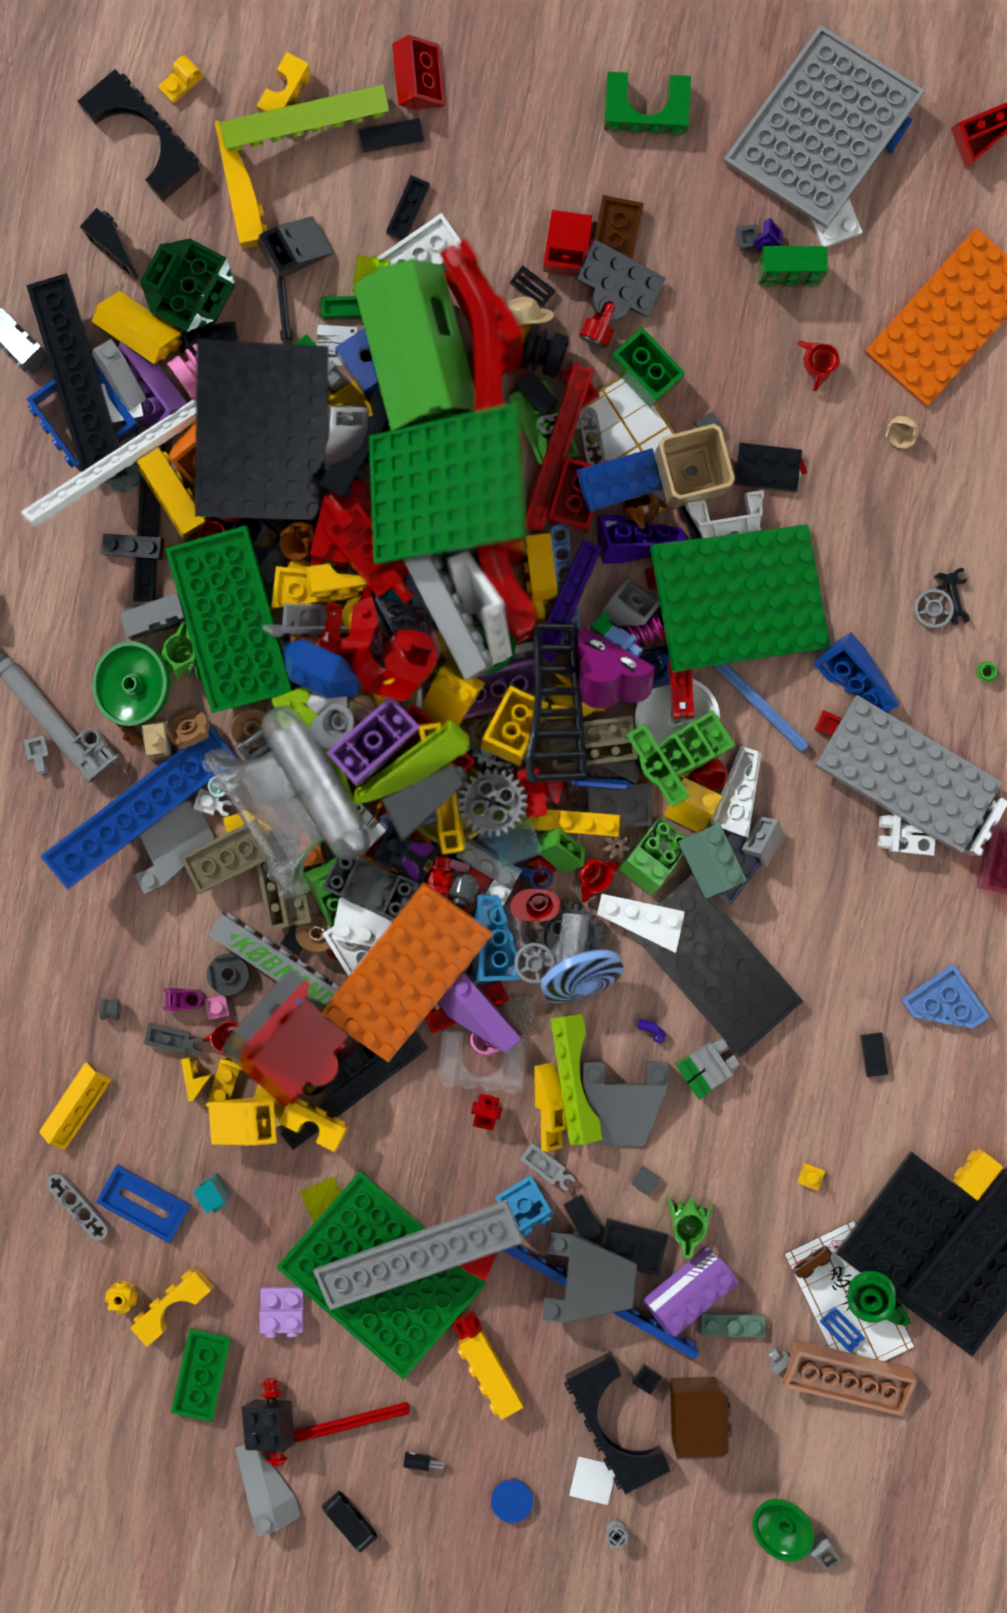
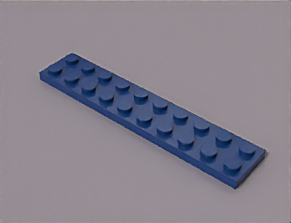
M209 727V737L205 741H200L195 745L176 752L40 856L67 890L201 789L211 778L219 775L237 761V757L212 727Z

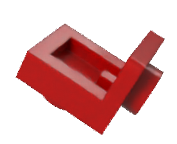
M473 1310L457 1317L451 1324L460 1340L468 1337L471 1339L475 1338L484 1329Z

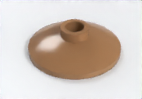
M256 708L246 709L234 718L231 725L232 736L237 743L240 741L244 742L264 728L267 722H272V720L263 710ZM254 723L252 727H247L248 724ZM271 733L250 748L264 744L270 738Z
M313 916L314 922L297 926L296 940L302 948L315 953L331 949L322 934L330 929L325 917Z

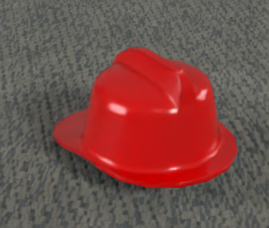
M546 889L522 890L516 893L510 903V910L513 916L521 921H549L556 917L561 907L558 896Z

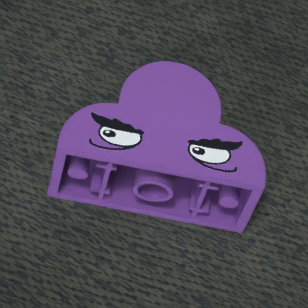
M388 698L327 751L326 754L357 786L367 781L370 777H374L400 758L405 747L418 734L419 726L394 699Z

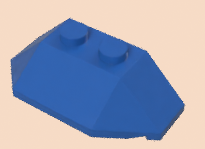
M304 639L285 644L283 659L290 681L326 698L349 697L359 694L361 683L358 676L342 657Z

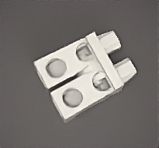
M893 813L879 817V827L889 828V836H879L878 847L892 852L934 856L935 839L933 837L913 835V833H926Z

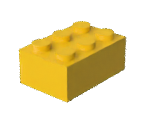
M509 686L483 737L481 749L521 766L529 740L534 696ZM542 701V709H548L549 703ZM541 718V719H540L539 728H540V726H541V724H542L544 718Z

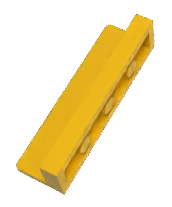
M84 1063L39 1131L49 1145L66 1150L112 1081L109 1076L95 1071L89 1063Z

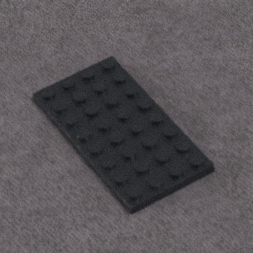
M692 875L688 876L657 904V906L685 912L676 953L628 930L739 1057L743 1056L803 1002L713 898H704L696 879Z

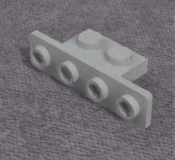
M284 604L282 625H263V630L275 637H282L283 633H290L291 636L297 637L302 636L303 633L319 636L325 630L326 605ZM342 625L340 628V636L341 633H348L347 628Z

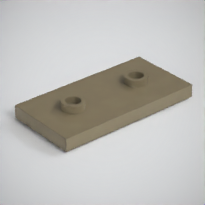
M256 819L180 858L200 895L275 856Z

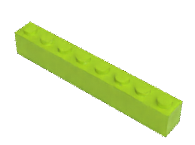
M379 85L218 122L224 148H230V151L233 152L242 150V145L248 143L251 144V147L263 145V140L271 138V142L284 140L283 135L291 134L292 138L304 135L303 131L308 129L315 133L324 131L323 126L330 124L332 128L344 126V121L352 120V124L363 122L364 117L372 115V119L384 117V112L389 111L384 85Z

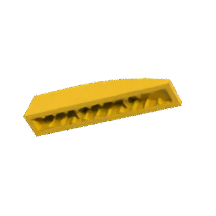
M219 120L214 121L240 246L242 250L259 247V235L268 231L267 225L262 224L261 217H265L262 204L258 205L251 180L238 151L231 152L230 148H224L218 124Z

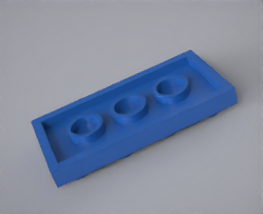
M653 448L576 470L587 512L663 489Z

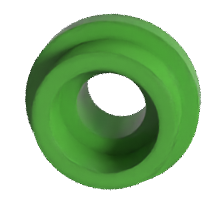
M986 661L979 664L976 675L982 682H992L998 675V669L994 663ZM985 668L990 671L989 676L984 675L983 670Z

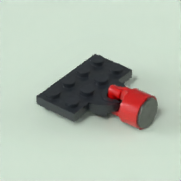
M592 239L575 277L579 282L592 288L590 305H592L595 311L592 318L586 317L579 332L580 338L595 347L607 348L615 331L608 326L609 321L621 318L626 315L629 309L644 317H648L666 278L600 241Z

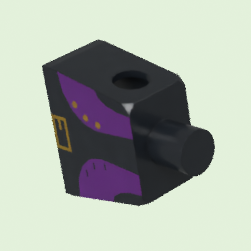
M400 837L399 841L392 839L387 845V849L392 852L389 863L402 876L419 885L422 884L440 850L437 847L410 837L403 839Z

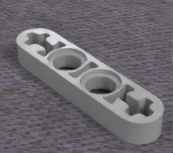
M58 1172L47 1179L49 1191L93 1240L99 1241L108 1235L110 1230L108 1223L66 1175ZM60 1178V1186L54 1187V1179L57 1180ZM68 1186L69 1189L61 1195L59 1192L62 1191V1188L64 1189ZM68 1193L76 1195L77 1200L75 1204H69L66 1201ZM81 1209H88L91 1216L88 1220H83L80 1217ZM96 1218L97 1220L94 1224L97 1227L102 1226L104 1228L102 1230L103 1235L94 1232L96 1227L93 1224L90 1227L87 1224Z

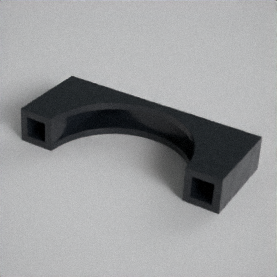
M114 69L77 102L95 125L110 116L128 114L146 120L157 130L161 143L160 156L156 167L145 180L157 197L164 202L200 171L197 164L199 159L192 151L187 152L184 148L186 146L178 135L176 137L173 136L170 132L172 128L165 120L160 121L157 117L158 112L151 104L147 106L143 101L145 97L137 88L133 90L130 86L131 81L124 73L120 75Z
M611 1351L567 1373L564 1384L568 1393L574 1394L576 1398L574 1404L579 1414L583 1412L586 1418L584 1424L588 1432L593 1431L596 1437L593 1441L598 1451H603L605 1455L603 1460L607 1469L613 1470L615 1474L613 1480L618 1490L622 1488L626 1495L670 1472V1467L660 1446L647 1450L626 1449L612 1442L602 1431L597 1419L599 1401L606 1388L621 1376V1371Z

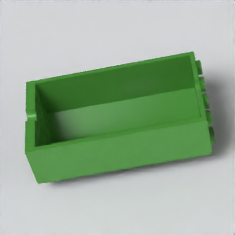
M414 258L391 265L379 266L372 274L362 277L361 281L354 285L391 431L474 412L475 388L442 264H436L432 261H419Z

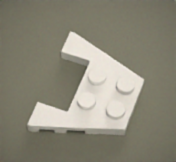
M764 490L749 492L743 495L748 515L710 521L705 500L689 502L685 504V507L703 538L760 531Z

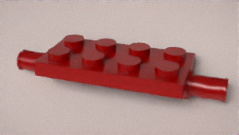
M333 494L326 498L322 504L334 516V521L324 528L323 531L377 598L388 589H393L404 604L415 595L403 582V577L410 573L404 560L380 565L374 563L372 521L362 508L355 504L347 510V508L344 509Z

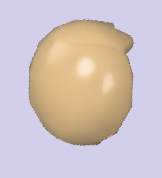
M897 416L888 425L886 439L897 448H910L916 442L919 426L913 419L907 416Z

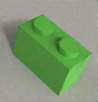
M560 828L539 835L537 853L561 872L567 873L584 866L586 849Z

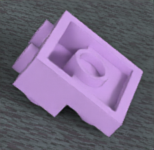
M297 1286L261 1287L260 1334L265 1333V1337L268 1338L277 1337L278 1333H286L287 1337L299 1336V1333H302L304 1330V1292Z

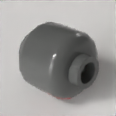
M464 873L453 878L449 895L454 899V904L465 907L466 904L474 903L479 890L476 878Z

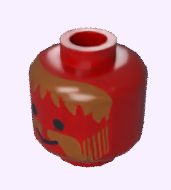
M537 852L529 855L530 860L525 862V867L536 870L545 867L553 874L555 873L554 865ZM539 871L535 876L537 884L549 879L548 874L544 871Z

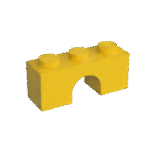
M286 52L277 68L279 78L287 83V86L280 92H274L266 88L256 106L258 113L292 106L294 102L297 103L301 96L303 85H307L311 78L309 63Z
M298 1098L293 1105L288 1103L278 1122L295 1132L301 1131L306 1121L316 1123L320 1131L316 1143L333 1152L338 1151L349 1129L345 1125L346 1122L338 1117L332 1119L326 1115L327 1112L319 1107L311 1108L308 1106V1102L302 1098Z

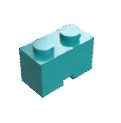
M218 1173L201 1183L193 1191L206 1214L210 1211L216 1213L228 1203L227 1198L231 1195Z

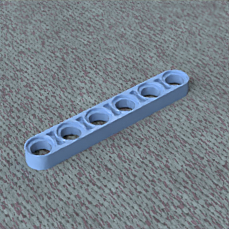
M556 525L550 531L557 596L564 583V580L560 579L558 574L562 570L569 571L572 565L569 532L563 525ZM556 531H563L565 538L556 540L553 535ZM558 551H566L568 553L567 558L559 560L556 557ZM577 606L575 617L571 619L570 623L575 625L576 632L579 635L581 627ZM565 633V635H564V637H563V641H564L566 644H568V639H567L566 633Z

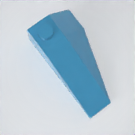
M477 895L475 920L492 931L493 935L473 958V981L521 980L515 969V957L518 952L506 922L507 918L499 895ZM519 957L518 966H519V969L521 970L520 957Z

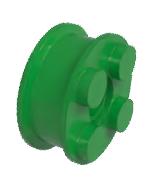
M876 1271L861 1272L851 1280L848 1287L847 1301L849 1309L862 1321L869 1323L884 1321L891 1316L895 1309L896 1290L894 1284L886 1275ZM873 1295L875 1298L870 1299L867 1296Z

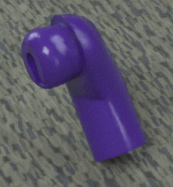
M639 1020L638 1029L653 1033L654 1042H664L666 1032L661 1027L647 1020Z

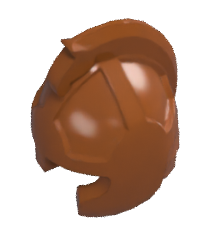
M317 521L294 522L280 534V549L287 558L297 561L310 554L315 536L314 526Z

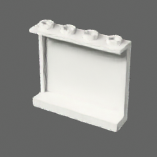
M466 550L448 559L454 591L463 600L462 606L465 612H468L470 615L475 614L486 630L489 651L493 658L492 664L494 665L512 656L504 606L495 590Z

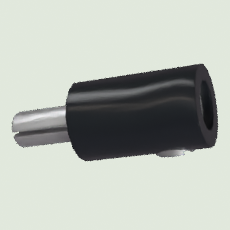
M406 1451L403 1468L428 1472L429 1467L443 1470L444 1462L430 1460L431 1455Z

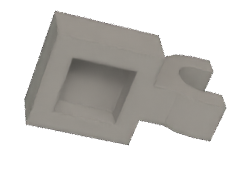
M42 735L23 740L28 761H35L36 772L41 775L49 773L45 761L46 757H50L46 736Z

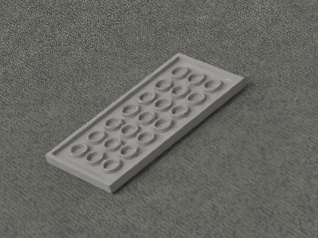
M858 695L854 697L815 764V767L959 854L964 852L1002 783Z

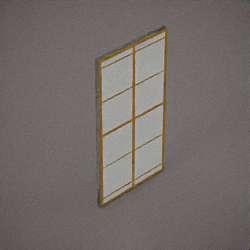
M621 376L597 390L600 397L586 406L593 408L597 412L605 461L653 448L655 453L662 437L675 434L657 404L650 408ZM585 412V416L582 417L588 424V427H583L584 431L590 428L596 429V425L591 426L590 420L594 417L589 415V412ZM590 432L586 435L591 444L597 442L598 437L595 433ZM689 466L685 469V473L689 477L696 476V469ZM663 489L646 494L648 496L655 494L667 504ZM659 507V513L663 512L667 508Z

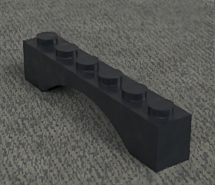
M378 385L371 397L373 417L371 429L366 440L350 457L340 463L331 465L319 483V492L328 497L333 494L341 504L345 498L349 499L354 490V487H352L354 482L359 481L364 473V465L366 463L370 464L369 436L384 433L386 429L390 430L380 385Z

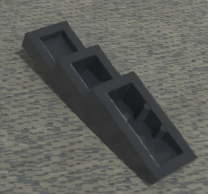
M360 1044L338 1062L337 1073L327 1084L336 1092L380 1056L363 1044Z

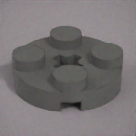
M225 953L217 956L207 969L209 985L216 992L225 996L239 993L247 986L250 978L248 964L243 958L234 953ZM226 968H230V971L234 972V976H231V980H228L227 977H223V973L226 972Z

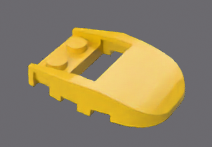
M222 1057L219 1061L215 1079L205 1105L209 1107L208 1102L231 1100L239 1072L242 1069L232 1060H226V1057ZM259 1084L257 1085L254 1097L271 1096ZM273 1098L275 1127L282 1126L278 1122L286 1106L283 1107Z

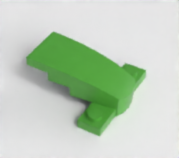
M713 710L698 720L692 721L677 733H673L659 745L645 723L627 734V737L640 756L644 776L650 783L657 787L659 786L672 808L690 797L679 777L707 764L736 746Z

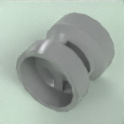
M611 1520L605 1530L607 1542L613 1548H621L626 1545L628 1540L626 1526L620 1520Z

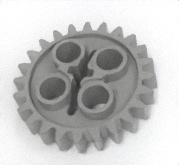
M497 768L494 769L493 774H490L489 770L486 769L484 776L477 772L478 779L471 776V785L468 783L464 784L467 791H460L465 796L458 799L459 803L464 804V806L458 808L460 812H465L461 818L463 820L469 819L466 822V826L474 825L472 828L474 833L480 829V836L482 837L486 832H488L489 838H492L493 833H496L498 838H501L502 831L509 835L508 828L511 827L513 830H517L514 825L515 822L522 824L519 817L526 816L522 809L528 808V805L522 801L528 799L527 795H521L525 788H517L521 782L519 780L513 782V774L506 777L507 772L505 770L500 775ZM484 786H492L491 793L487 795L482 794ZM510 792L512 793L511 800L507 802L502 801V795ZM479 796L490 802H493L495 799L499 805L511 807V810H505L497 805H493L491 808L488 802L476 800L475 798ZM483 805L485 807L484 812L480 815L475 814V808ZM498 812L505 813L504 819L500 822L495 821L494 816Z

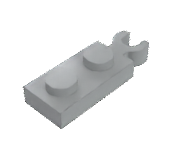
M534 1142L530 1143L519 1158V1160L552 1185L556 1181L560 1182L561 1188L565 1191L569 1190L564 1184L566 1179L575 1182L573 1175L563 1173L566 1169L563 1164L547 1152L542 1151Z

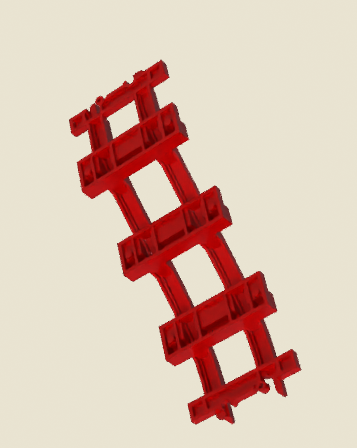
M465 238L458 243L459 251L455 244L441 251L440 257L448 268L444 271L447 285L458 302L471 329L475 355L474 412L505 405L501 399V380L505 373L509 376L522 368L523 331L501 295L497 297L478 266L476 254ZM521 432L522 464H523V443H524V435H523L522 432ZM524 538L478 546V559L481 571L503 602L507 628L514 636L516 643L520 644L532 636L530 631L536 627L535 621H537L536 610L526 593L522 592L512 571L513 566L523 561Z

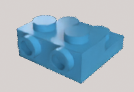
M531 1175L495 1197L498 1203L508 1200L523 1237L531 1234L534 1231L533 1227L539 1223L541 1226L549 1223L552 1220L551 1216L554 1215L546 1198Z

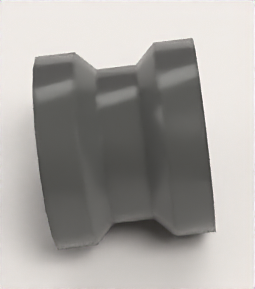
M101 999L100 1019L112 1018L113 1020H119L121 1012L120 999H114L113 1001Z

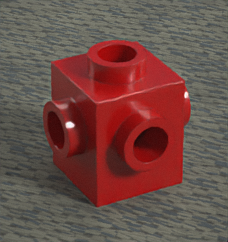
M479 1094L478 1102L473 1101L471 1114H475L473 1127L493 1131L496 1119L500 1120L502 1107H499L500 1098Z

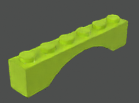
M583 1013L550 1018L570 1145H585L603 1140L600 1120L588 1104L580 1080V1053L586 1036Z

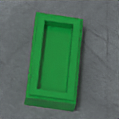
M357 296L321 297L322 320L361 319L362 315Z

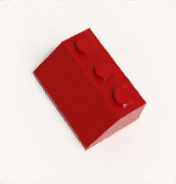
M409 34L394 42L392 49L398 106L412 110L444 107L445 96L439 44Z

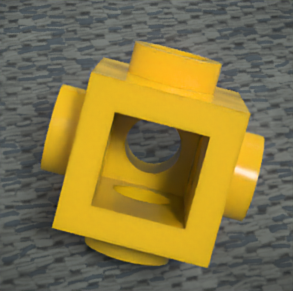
M117 1281L105 1294V1303H108V1310H114L116 1314L127 1313L137 1302L135 1284H129L127 1281Z

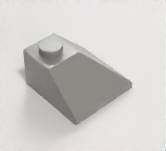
M627 578L612 596L601 614L605 613L610 616V622L617 626L645 625L660 605V601L630 578Z

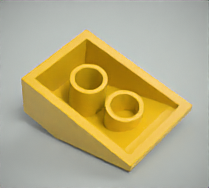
M449 660L441 667L434 679L421 709L432 716L438 723L443 722L445 725L450 720H453L460 727L485 683L477 677L465 680L459 666Z

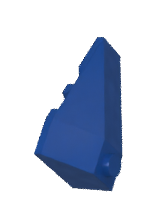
M852 632L837 640L831 648H828L814 662V666L827 680L840 684L847 693L850 694L852 692L886 713L899 706L900 703L866 648Z

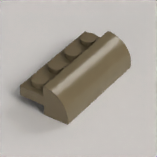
M632 715L583 721L587 765L638 759L637 751L627 737V734L634 730ZM575 722L548 725V730L575 729ZM576 738L549 739L551 752L577 751ZM578 759L552 760L553 769L578 766Z
M294 839L269 844L275 857L257 865L268 929L273 930L314 922L304 867L298 848L299 840Z

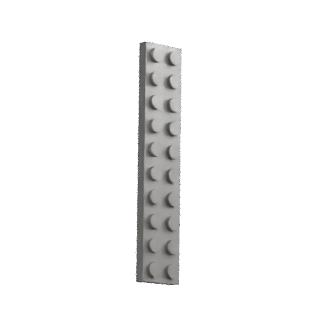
M505 1200L317 1267L313 1272L331 1310L520 1244L524 1241V1238L509 1202Z

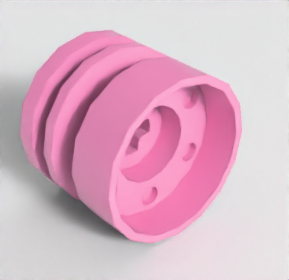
M195 343V344L192 345V346H193L194 350L196 351V343ZM189 349L185 350L189 358L187 362L178 355L167 364L191 399L194 400L196 398V355L193 356Z

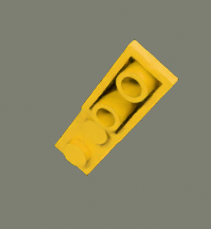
M551 1062L534 1066L535 1107L541 1109V1150L545 1152L563 1148L562 1131L567 1130L560 1079L554 1064Z

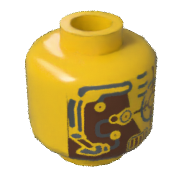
M532 595L528 596L536 610L537 621L535 622L546 623L552 610L550 599L532 601Z

